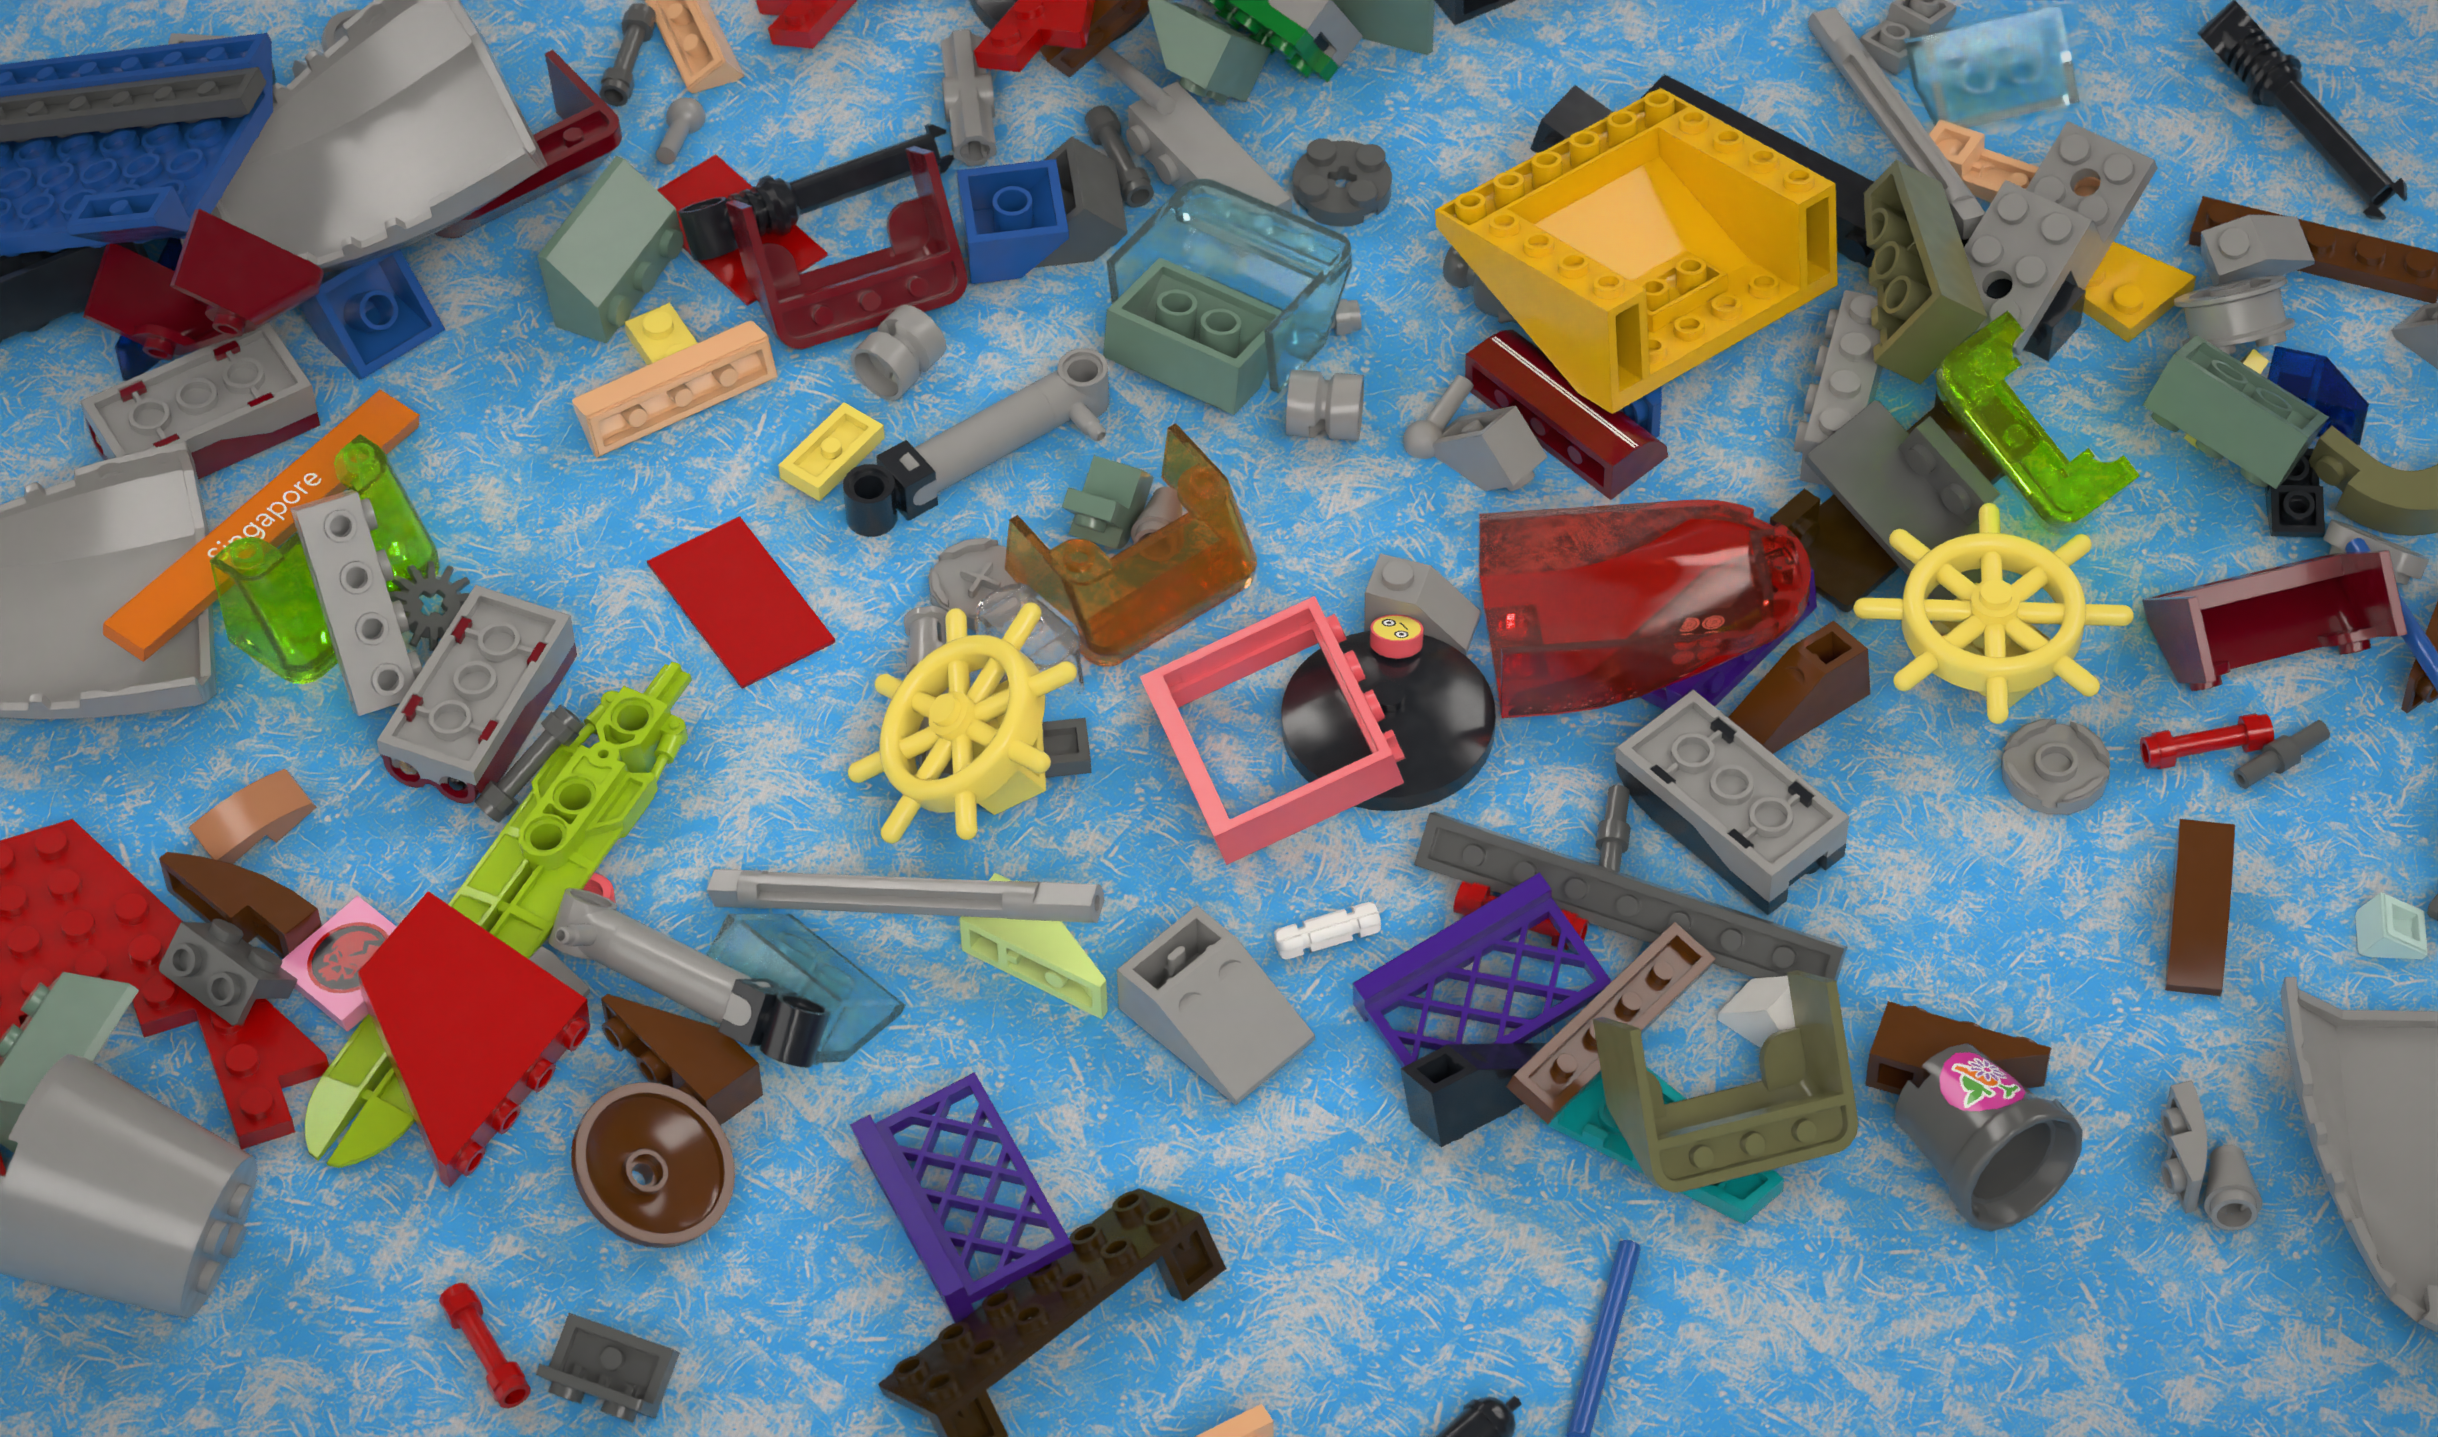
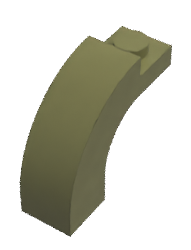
M2333 426L2318 439L2309 459V464L2321 480L2331 486H2336L2343 492L2335 508L2337 511L2358 524L2384 533L2408 536L2438 533V464L2417 471H2405L2389 467L2374 459Z

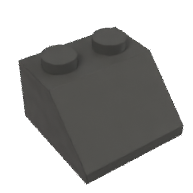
M1072 136L1044 159H1056L1069 239L1034 268L1095 261L1128 234L1115 160Z

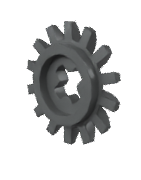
M428 561L426 563V576H422L413 564L406 568L412 579L411 581L395 575L394 580L391 582L402 590L401 592H389L392 602L400 600L409 630L414 633L409 645L417 647L421 637L429 638V651H434L438 645V638L443 637L470 593L461 594L460 590L469 585L470 580L465 577L451 583L449 579L454 571V567L448 565L442 576L438 577L436 576L433 561ZM435 594L440 595L443 598L441 607L446 612L443 615L435 611L429 616L423 614L421 610L424 603L419 597L424 595L427 598H432Z

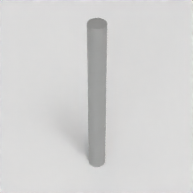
M1108 45L1094 57L1099 64L1160 114L1169 115L1175 110L1176 102L1174 98Z

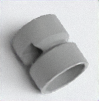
M902 305L897 307L880 324L877 331L871 333L852 352L850 356L851 365L856 376L872 393L883 399L894 401L900 399L917 382L920 377V371L927 372L943 356L946 351V340L940 328L927 314L914 306Z
M1292 369L1287 396L1286 436L1315 438L1320 430L1326 431L1330 439L1359 441L1364 401V375L1335 373L1330 380H1325L1320 371Z

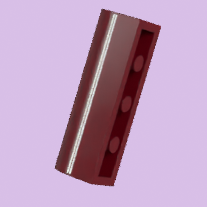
M1513 329L1501 330L1466 353L1465 378L1473 384L1470 392L1493 410L1516 406L1541 447L1608 499L1612 500L1668 457L1667 446L1619 410L1612 414L1577 393L1547 356Z

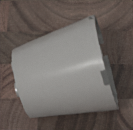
M67 1054L51 1067L30 1096L8 1138L19 1144L6 1175H0V1274L178 1317H192L213 1292L229 1259H233L242 1246L247 1230L244 1223L250 1209L257 1180L258 1165L256 1158L85 1057Z

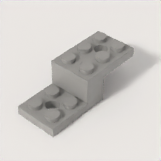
M2067 121L2026 189L2005 180L1964 247L1987 318L1973 334L2014 354L2020 355L2063 282L2066 280L2083 290L2086 288L2156 172L2157 165L2155 160ZM2095 177L2100 180V186L2093 194L2079 196L2074 193V188L2081 179ZM1997 279H2008L2013 282L2011 291L2002 298L1993 299L1986 295L1988 286Z

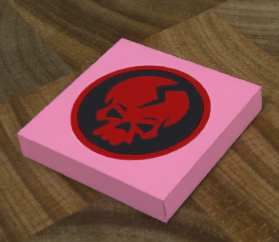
M356 896L283 958L281 968L298 979L294 988L348 1032L369 1014L361 994L358 971L397 926L359 896Z

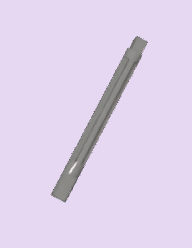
M1833 7L1812 13L1808 21V27L1906 163L1910 167L1942 182L1959 235L1963 240L1969 239L1985 214L1978 200L1957 174L1839 11Z
M714 869L707 887V892L715 907L778 908L1098 923L1104 904V893L1101 885L1082 883L984 881Z

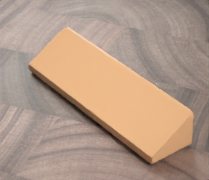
M645 0L646 4L656 13L655 22L689 92L694 94L735 82L744 77V73L708 0Z
M747 321L575 397L572 403L591 450L596 458L770 381L778 377L768 335L754 321Z

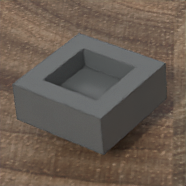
M1077 718L1042 722L1044 752L1051 759V765L1045 772V778L1092 773L1086 719Z

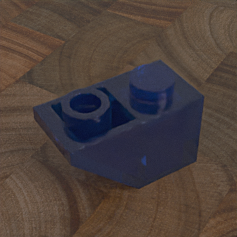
M2275 346L2267 379L2329 417L2317 434V437H2321L2333 426L2356 445H2360L2369 403L2327 356Z

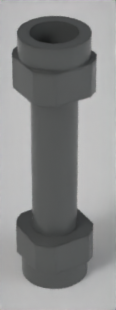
M632 4L624 14L621 23L624 37L613 68L610 67L604 71L601 80L602 86L599 92L601 99L609 105H625L634 90L635 85L632 71L642 42L651 39L655 28L656 13L646 4Z
M1105 105L1092 108L1086 114L1084 121L1093 143L1102 145L1108 157L1116 162L1122 199L1130 207H1141L1147 204L1154 196L1150 178L1144 168H1136L1120 138L1121 123L1116 113Z
M560 704L554 712L551 711L541 723L545 728L544 732L499 783L490 780L481 795L475 800L476 805L496 822L499 823L519 804L514 797L561 744L569 747L585 726L565 706Z

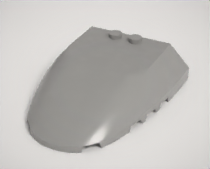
M374 0L342 24L346 35L324 53L315 49L310 51L305 56L308 67L287 86L278 82L273 85V112L211 214L316 264L324 273L360 265L414 245L462 220L545 168L548 164L485 38L460 0ZM180 239L183 246L185 239Z
M186 442L156 447L74 469L73 480L45 489L37 482L25 486L24 496L0 505V719H76L141 714L205 704L217 695L213 603L144 662L103 635V623L209 534L195 463Z
M2285 977L2280 993L2287 1046L2296 1092L2310 1142L2330 1194L2363 1260L2388 1298L2414 1321L2438 1333V1011L2341 1010L2300 990L2297 986V977Z

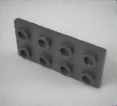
M1878 400L1869 404L1805 457L1807 465L1907 576H1909L1915 564L1890 545L1889 537L1894 530H1906L1932 550L1936 546L1956 537L1979 533L1980 507L1985 503H1993L2000 495L1998 490L1931 416L1920 423L1909 434ZM1981 569L1961 572L1974 584L1981 583ZM1941 584L1928 597V599L1954 600L1957 598Z

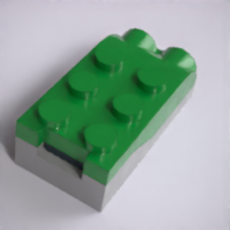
M1203 0L1216 10L1214 14L1225 24L1236 31L1240 27L1251 34L1249 38L1270 48L1269 54L1271 55L1275 51L1286 57L1284 60L1286 64L1305 78L1314 73L1328 83L1363 37L1332 0Z

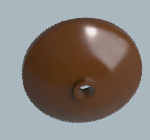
M637 1082L617 1087L601 1096L589 1107L578 1123L574 1133L571 1165L580 1196L600 1223L627 1241L654 1248H670L689 1243L711 1229L719 1221L729 1205L734 1189L735 1165L728 1139L714 1116L700 1102L676 1088L651 1082ZM632 1171L639 1172L644 1177L645 1185H641L634 1179Z

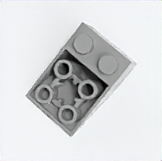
M1197 905L1117 969L1119 1009L1235 1105L1315 1040V1034L1240 941Z

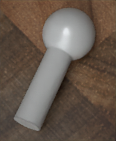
M683 97L675 100L669 106L666 114L669 129L656 152V157L661 163H673L687 135L703 127L706 118L705 111L697 100Z
M1457 375L1426 420H1419L1408 426L1403 436V446L1409 455L1419 459H1428L1435 456L1432 444L1439 438H1442V431L1472 390L1473 384L1464 376Z

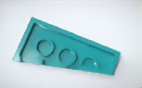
M1646 1066L1647 1071L1652 1073L1661 1085L1664 1105L1686 1099ZM1602 1074L1587 1086L1549 1124L1540 1118V1122L1644 1174L1608 1110ZM1771 1169L1680 1193L1744 1225L1783 1192L1784 1178Z

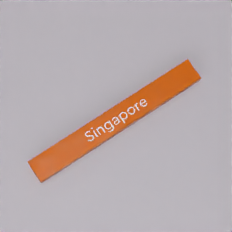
M377 391L103 623V635L141 661H146L297 532L290 508L346 490L419 427L420 415L384 391Z

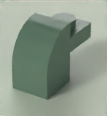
M1094 455L1083 490L1079 491L1068 487L1062 508L1074 514L1068 535L1114 549H1122L1128 543L1131 537V529L1144 510L1154 477L1142 469Z

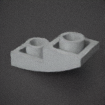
M1895 0L1890 5L1887 19L1861 36L1860 41L1877 65L1897 75L1921 55L1938 37L1955 15L1957 6L1946 0Z
M2192 1080L2170 1086L2166 1110L2161 1112L2162 1128L2169 1141L2166 1160L2161 1162V1175L2167 1191L2170 1194H2177L2185 1214L2196 1211L2207 1161V1130L2204 1113Z

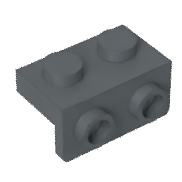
M214 919L212 923L181 922L159 965V971L231 1025H242L255 999H289L298 979L281 968L282 960L268 950L251 946L242 939L244 933L241 929L221 919Z
M569 1313L549 1367L539 1364L535 1375L552 1382L548 1391L551 1394L579 1404L582 1403L585 1394L604 1400L601 1408L602 1412L634 1423L637 1412L656 1419L680 1352Z

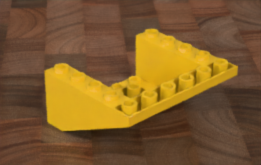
M1662 88L1648 93L1645 97L1619 111L1609 114L1606 118L1572 134L1569 138L1535 154L1530 159L1506 172L1496 175L1493 179L1435 209L1437 229L1576 392L1612 414L1838 285L1836 184Z

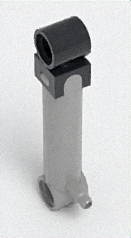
M1088 348L1069 351L1060 358L1056 371L920 445L913 447L905 440L877 455V465L864 464L853 468L843 480L848 526L856 534L865 537H877L886 534L894 528L897 522V510L907 521L912 520L938 505L937 493L1070 420L1085 435H1089L1094 441H1101L1106 435V429L1100 424V420L1097 417L1102 415L1109 406L1107 360L1098 351Z
M565 889L548 941L552 947L578 958L594 960L720 1024L719 1032L748 1047L760 1046V1051L772 1059L797 1067L808 1068L813 1066L830 1015V1011L826 1007L812 1000L797 996V992L769 978L753 979L617 911V905L604 896L581 889Z

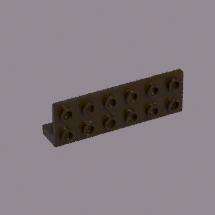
M1970 345L1938 373L1934 408L1910 427L1907 432L1910 434L1920 423L1931 416L1989 482L1994 485L2044 441L2045 430L1985 391L1987 380L1984 377L1987 354ZM1804 488L1770 517L1769 532L1785 542L1798 555L1805 566L1814 570L1816 593L1842 611L1849 612L1853 609L1854 603L1858 599L1867 597L1900 567L1834 494L1820 505L1821 499ZM1780 548L1767 552L1766 557L1779 565Z
M1140 1188L1119 1196L1113 1202L1112 1207L1093 1222L1080 1226L1071 1233L1069 1239L1074 1248L1073 1252L1009 1284L1004 1289L988 1295L983 1300L982 1305L966 1318L944 1328L934 1342L915 1356H910L899 1362L893 1369V1373L883 1379L878 1386L884 1396L929 1418L938 1437H1008L1005 1427L986 1391L1154 1262L1170 1295L1183 1302L1226 1270V1266L1200 1213Z

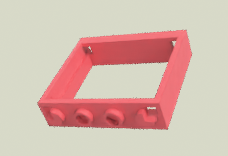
M1315 596L1140 676L1226 865L1404 783L1397 762L1405 759V756L1392 729L1382 733L1377 723L1386 719L1372 689L1362 693L1358 685L1359 682L1366 679L1360 663L1353 650L1343 654L1338 644L1347 640L1335 614L1325 617ZM1318 643L1372 754L1229 819L1178 708Z

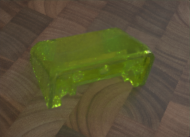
M2007 310L1954 348L1940 362L1935 374L1938 396L1943 405L2037 523L2052 535L2068 536L2094 519L2140 475L2124 455L2113 462H2100L2093 459L2095 455L2089 448L2069 462L2005 381L2022 366L2016 357L2013 358L2012 349L2015 340L2024 332L2023 328Z
M359 434L337 454L334 467L337 479L348 487V490L352 489L358 492L360 500L369 498L378 524V529L370 531L375 550L384 549L386 551L393 577L397 575L411 581L412 579L406 568L412 564L419 570L422 576H426V563L428 561H433L437 576L440 563L436 545L388 457L378 445ZM298 532L279 549L267 541L256 537L237 539L210 560L230 643L284 680L293 684L314 682L324 676L338 663ZM392 580L386 582L388 592H401L402 589L392 583Z

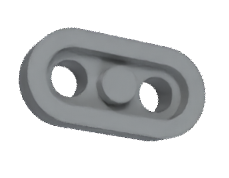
M2331 519L2323 538L2324 541L2332 544L2329 554L2346 553V545L2351 540L2362 538L2371 551L2389 550L2396 582L2407 585L2410 577L2422 578L2429 561L2427 557L2352 525Z

